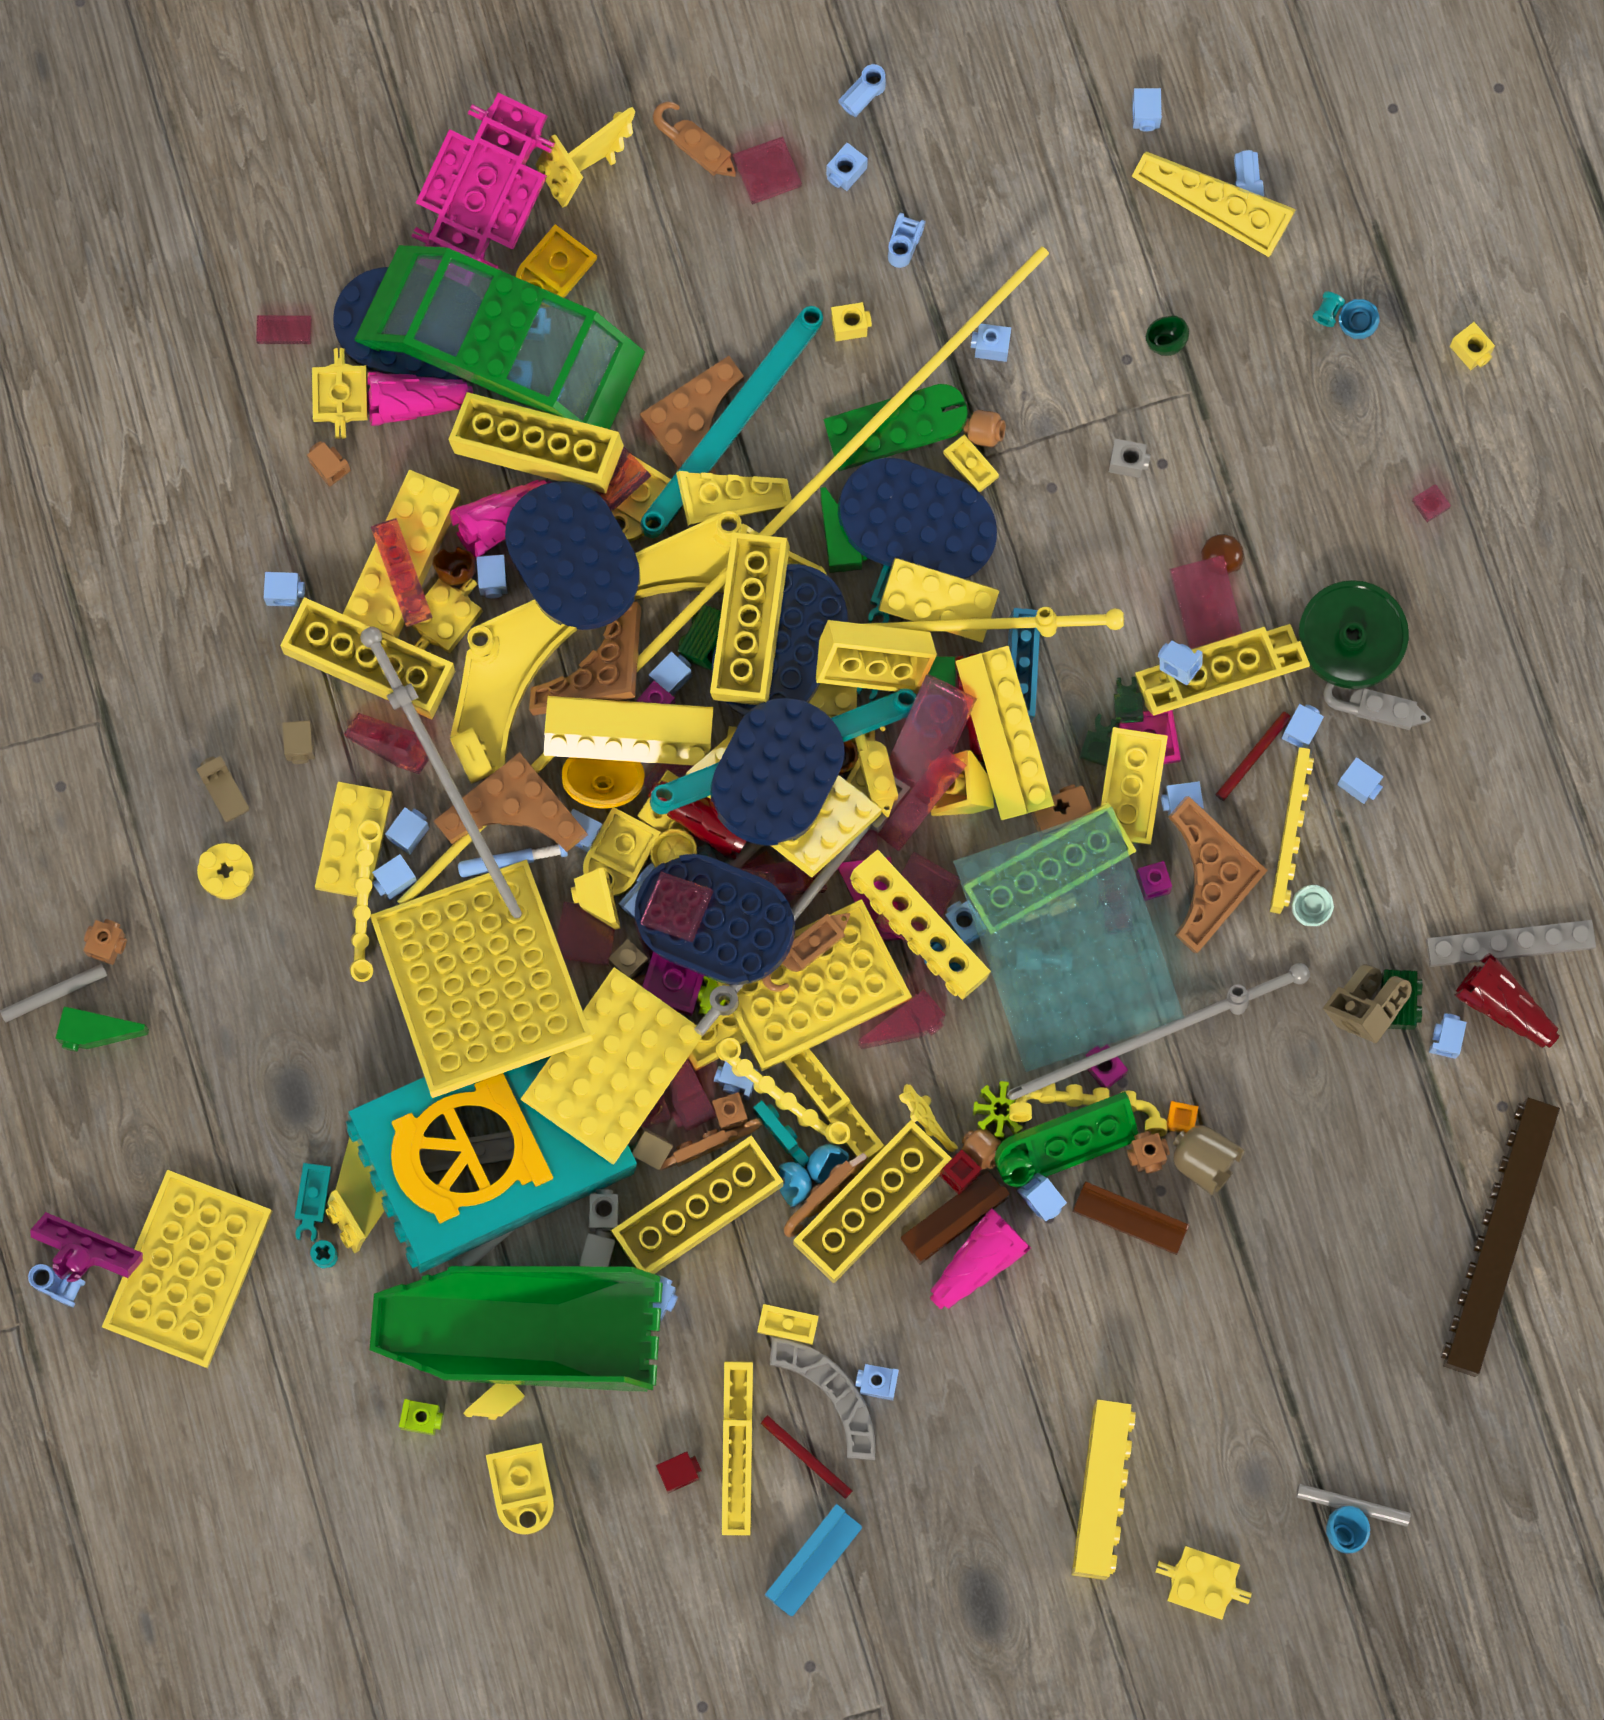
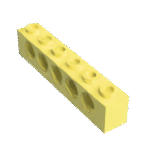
M878 849L853 870L850 879L854 889L858 893H864L867 896L874 911L880 915L883 914L889 920V926L896 934L903 935L908 941L907 944L911 951L916 955L920 954L927 961L928 969L934 975H939L946 982L945 986L952 995H958L963 1000L987 980L991 971ZM874 882H883L887 889L878 890L874 886ZM901 902L905 905L906 909L899 911L894 908L892 903ZM920 922L925 930L917 931L912 927L911 923ZM930 943H940L943 951L933 950ZM952 962L958 963L962 967V971H953L949 964Z

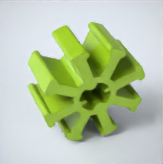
M1006 1081L999 1082V1098L993 1095L988 1085L982 1088L980 1097H984L989 1105L978 1104L975 1101L972 1113L974 1116L976 1114L989 1115L982 1122L978 1121L977 1129L985 1130L995 1123L997 1126L994 1136L1001 1141L1004 1138V1133H1002L1004 1124L1009 1127L1013 1135L1020 1133L1023 1128L1022 1125H1018L1017 1122L1009 1118V1106L1015 1103L1016 1099L1010 1100L1006 1098V1090L1009 1086V1082ZM996 1106H998L999 1108L1006 1107L1007 1116H1004L1003 1114H999L997 1116L995 1114L997 1110Z

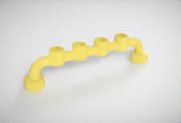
M372 820L362 821L357 828V834L360 838V850L357 851L355 859L359 863L358 878L354 881V888L357 891V905L352 910V914L356 919L355 933L351 936V943L354 946V962L350 966V974L359 982L368 981L373 975L372 965L365 960V948L369 945V937L366 935L367 920L371 916V911L368 908V893L372 889L369 875L370 865L374 860L371 852V843L380 837L381 830L379 825Z
M726 1038L719 1041L716 1046L717 1056L732 1066V1072L735 1076L747 1077L754 1083L756 1092L760 1094L768 1093L775 1099L778 1109H789L797 1116L799 1125L803 1127L811 1126L817 1132L824 1135L829 1143L838 1145L847 1142L850 1137V1129L845 1123L833 1122L829 1125L825 1124L818 1118L815 1110L805 1109L800 1105L794 1094L785 1093L779 1089L772 1077L762 1076L753 1069L751 1061L740 1059L741 1046L736 1039Z
M1053 1083L1017 1098L1016 1102L1009 1106V1118L1015 1122L1031 1120L1032 1106L1026 1103L1030 1099L1039 1100L1043 1104L1063 1102L1070 1107H1078L1081 1105H1091L1109 1098V1089L1104 1087L1095 1088L1092 1095L1083 1094L1082 1086L1077 1084L1068 1085L1066 1091H1057L1056 1085ZM1125 1091L1129 1097L1132 1111H1142L1149 1116V1119L1144 1122L1145 1132L1150 1131L1151 1135L1159 1133L1160 1137L1166 1135L1167 1121L1160 1117L1157 1108L1147 1101L1136 1100V1092Z

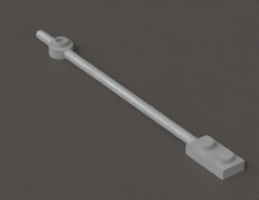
M894 777L898 800L894 801L890 816L887 818L881 813L872 824L823 868L791 908L795 921L867 831L871 828L879 833L911 793V787ZM723 985L711 992V1009L694 1028L699 1035L703 1036L719 1015L726 1016L736 1011L739 1004L737 993L743 985ZM722 1000L730 1001L726 1006L720 1005Z

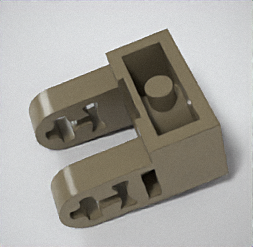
M1364 964L1357 969L1344 988L1338 987L1324 1005L1323 1010L1338 1028L1377 1044L1409 999L1412 987L1410 982L1397 976L1391 977L1372 1001L1370 998L1379 987L1382 974L1379 969Z

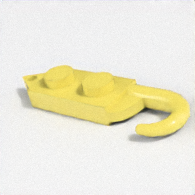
M885 726L880 728L882 732L886 730ZM865 734L855 737L868 797L871 799V802H875L882 809V813L888 818L894 801L898 800V792L887 749L884 744L878 741H867Z

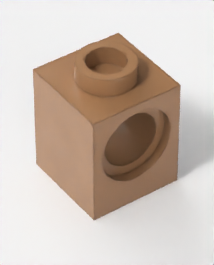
M739 1092L712 1101L721 1131H728L748 1122Z

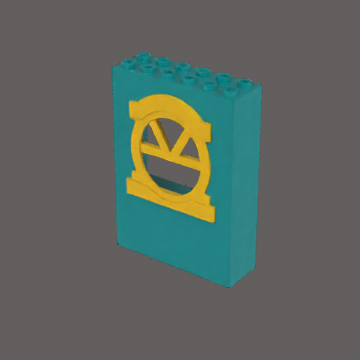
M551 1056L432 1098L426 1079L423 1077L348 1111L349 1120L346 1121V1130L351 1141H358L359 1143L357 1147L359 1158L364 1168L369 1166L371 1172H369L371 1176L370 1181L376 1193L381 1191L384 1196L381 1197L383 1209L388 1218L393 1216L395 1220L393 1223L395 1227L393 1228L399 1242H405L407 1248H405L407 1253L405 1254L412 1269L417 1267L421 1274L595 1193L596 1190L604 1189L634 1175L637 1162L628 1145L613 1165L521 1100ZM473 1105L490 1109L507 1122L513 1134L515 1148L512 1162L504 1175L492 1185H490L454 1110L456 1107ZM443 1114L455 1140L425 1137L424 1132L433 1120ZM420 1149L459 1151L461 1153L440 1183L435 1184L428 1178L422 1168L419 1156ZM468 1165L479 1191L470 1193L451 1192L450 1187L464 1167Z

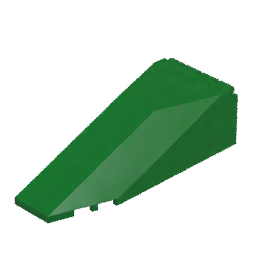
M450 1266L448 1270L438 1274H428L422 1276L421 1280L407 1285L400 1284L374 1294L369 1350L447 1381L647 1392V1390H653V1386H656L657 1365H649V1360H658L659 1337L651 1336V1332H660L661 1308H653V1303H662L663 1283L660 1282V1276L634 1267Z

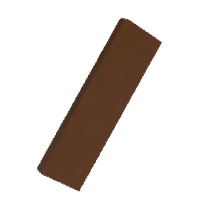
M986 1172L970 1184L960 1195L954 1196L902 1235L901 1241L919 1265H921L981 1220L991 1208L994 1210L1009 1199L1010 1193L1004 1185L1000 1186L990 1172Z
M1086 1181L1072 1211L1175 1255L1178 1254L1190 1226L1187 1223Z

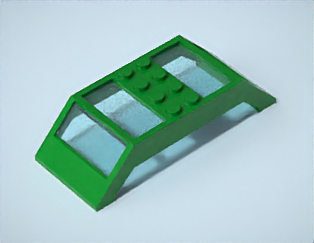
M399 245L355 337L356 342L376 351L403 352L537 411L609 430L645 355V351L598 312L447 247Z

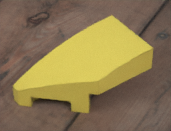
M496 1383L468 1407L463 1414L466 1417L474 1415L496 1420L498 1416L502 1417L521 1402L525 1396L514 1384Z

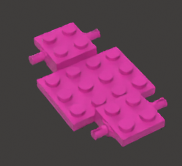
M499 92L487 111L474 104L471 105L470 108L479 112V114L469 110L468 115L482 121L474 140L449 129L416 201V204L439 214L431 233L425 232L418 227L414 231L423 235V237L412 233V238L426 243L425 246L447 247L498 269L497 265L484 260L485 252L491 239L510 249H514L547 178V175L526 166L528 158L536 147L551 153L553 149L544 144L553 148L555 145L554 142L541 137L547 115ZM423 259L419 265L436 272L441 261ZM449 264L444 274V277L468 288L475 276L474 273L453 264Z

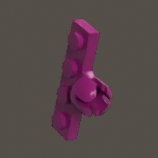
M47 1212L30 1229L31 1238L60 1250L52 1259L54 1262L52 1268L55 1274L62 1280L70 1272H73L67 1278V1282L78 1281L94 1265L129 1278L143 1261L142 1252Z

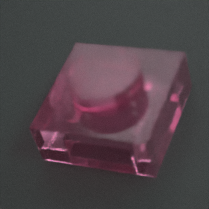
M1436 484L1412 499V502L1427 523L1451 507Z
M867 831L851 851V861L866 860L878 849L876 831Z

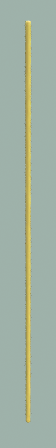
M1041 246L758 535L772 536L1049 255V252ZM728 565L638 656L637 672L725 584ZM543 752L531 766L538 774L555 756L544 755ZM469 834L457 840L397 902L402 904L415 899L472 841Z

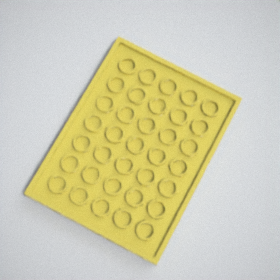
M527 859L500 869L521 909L522 915L520 918H514L511 915L489 873L382 910L370 916L432 1098L593 1041Z

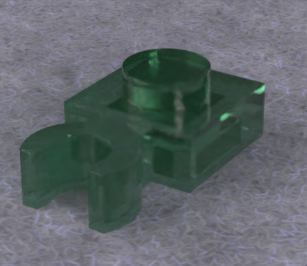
M1121 677L1117 678L1116 690L1119 694H1114L1116 723L1143 722L1142 693H1135L1137 690L1136 677H1132L1130 686H1123Z
M1098 714L1094 722L1096 732L1088 730L1079 758L1106 766L1111 737H1108L1107 734L1112 732L1116 720L1112 718L1110 725L1103 727L1100 724L1102 715Z

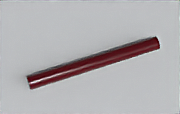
M1283 711L1218 790L1215 795L1220 800L1225 801L1291 720V716Z
M767 1415L760 1424L844 1499L853 1492L852 1489Z

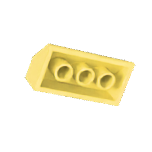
M828 620L819 640L816 682L898 692L901 689H910L915 694H919L937 655L931 633Z

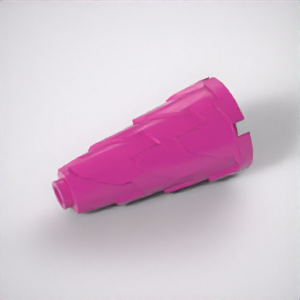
M376 371L368 372L367 385H370L367 393L371 426H380L384 423L417 419V417L460 410L466 393L473 394L472 386H467V382H463V380L417 377L416 375L385 374Z
M537 479L528 484L511 488L499 494L494 493L451 510L450 519L452 525L460 524L458 525L459 531L456 534L463 547L467 551H471L477 559V557L483 556L489 549L505 540L506 523L515 504L529 491L551 482L539 481Z
M991 1208L954 1255L953 1260L946 1267L940 1279L931 1288L930 1291L933 1294L929 1298L941 1310L944 1307L949 1309L959 1300L970 1295L978 1287H982L998 1273L1015 1263L1031 1247Z

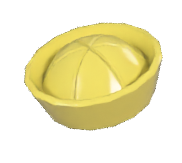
M678 828L668 829L659 834L651 848V860L655 868L663 862L667 863L680 858V855L697 854V845L694 838L687 831Z

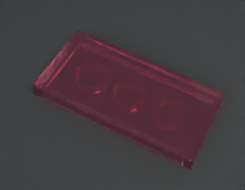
M930 674L926 675L889 758L893 776L914 790L930 798L933 797L977 698Z

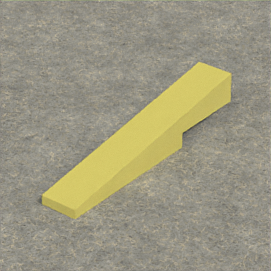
M810 1049L782 1061L830 1124L833 1122H843L849 1127L850 1137L845 1144L855 1157L862 1153L868 1157L862 1166L864 1168L885 1146L851 1104L850 1099Z
M751 1361L724 1362L722 1535L751 1534L753 1362Z

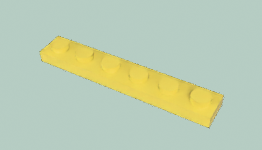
M1299 747L1296 754L1270 912L1281 914L1283 907H1288L1290 902L1291 890H1287L1288 880H1293L1296 864L1291 863L1292 854L1298 853L1300 837H1296L1297 827H1302L1305 811L1300 810L1301 801L1307 800L1309 785L1305 784L1306 774L1311 775L1314 758H1309L1310 749Z

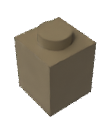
M310 720L282 722L284 755L287 761H292L293 764H304L308 762V759H315L313 726Z
M629 939L608 958L609 965L612 968L615 967L632 980L649 965L648 958Z
M643 1126L639 1127L628 1143L635 1158L660 1170L673 1147L667 1139Z

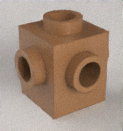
M105 919L104 923L95 920L93 927L89 926L84 937L86 945L83 951L88 957L114 965L117 955L123 953L127 943L125 933L120 929V924L109 919Z
M1150 1131L1135 1135V1140L1131 1141L1130 1149L1127 1150L1131 1165H1136L1138 1173L1146 1170V1173L1149 1174L1163 1169L1162 1165H1165L1167 1161L1166 1156L1170 1155L1166 1140L1160 1139L1159 1133L1151 1135ZM1152 1146L1155 1153L1148 1155L1145 1153L1144 1148Z

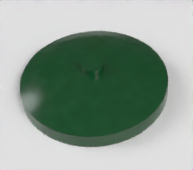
M1349 580L1325 587L1309 601L1300 619L1298 641L1302 644L1310 663V669L1321 679L1338 687L1360 689L1382 682L1398 668L1407 650L1409 629L1401 606L1388 592L1368 582Z

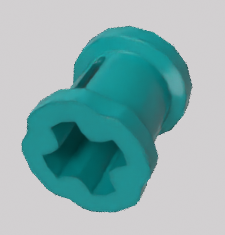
M1326 291L1323 294V301L1318 311H1315L1312 317L1323 326L1334 327L1336 323L1335 317L1339 309L1343 308L1345 300L1333 292Z
M326 1240L316 1242L310 1250L311 1259L322 1269L333 1267L338 1260L337 1250L331 1242ZM328 1250L330 1258L328 1260L326 1258L320 1260L319 1251Z

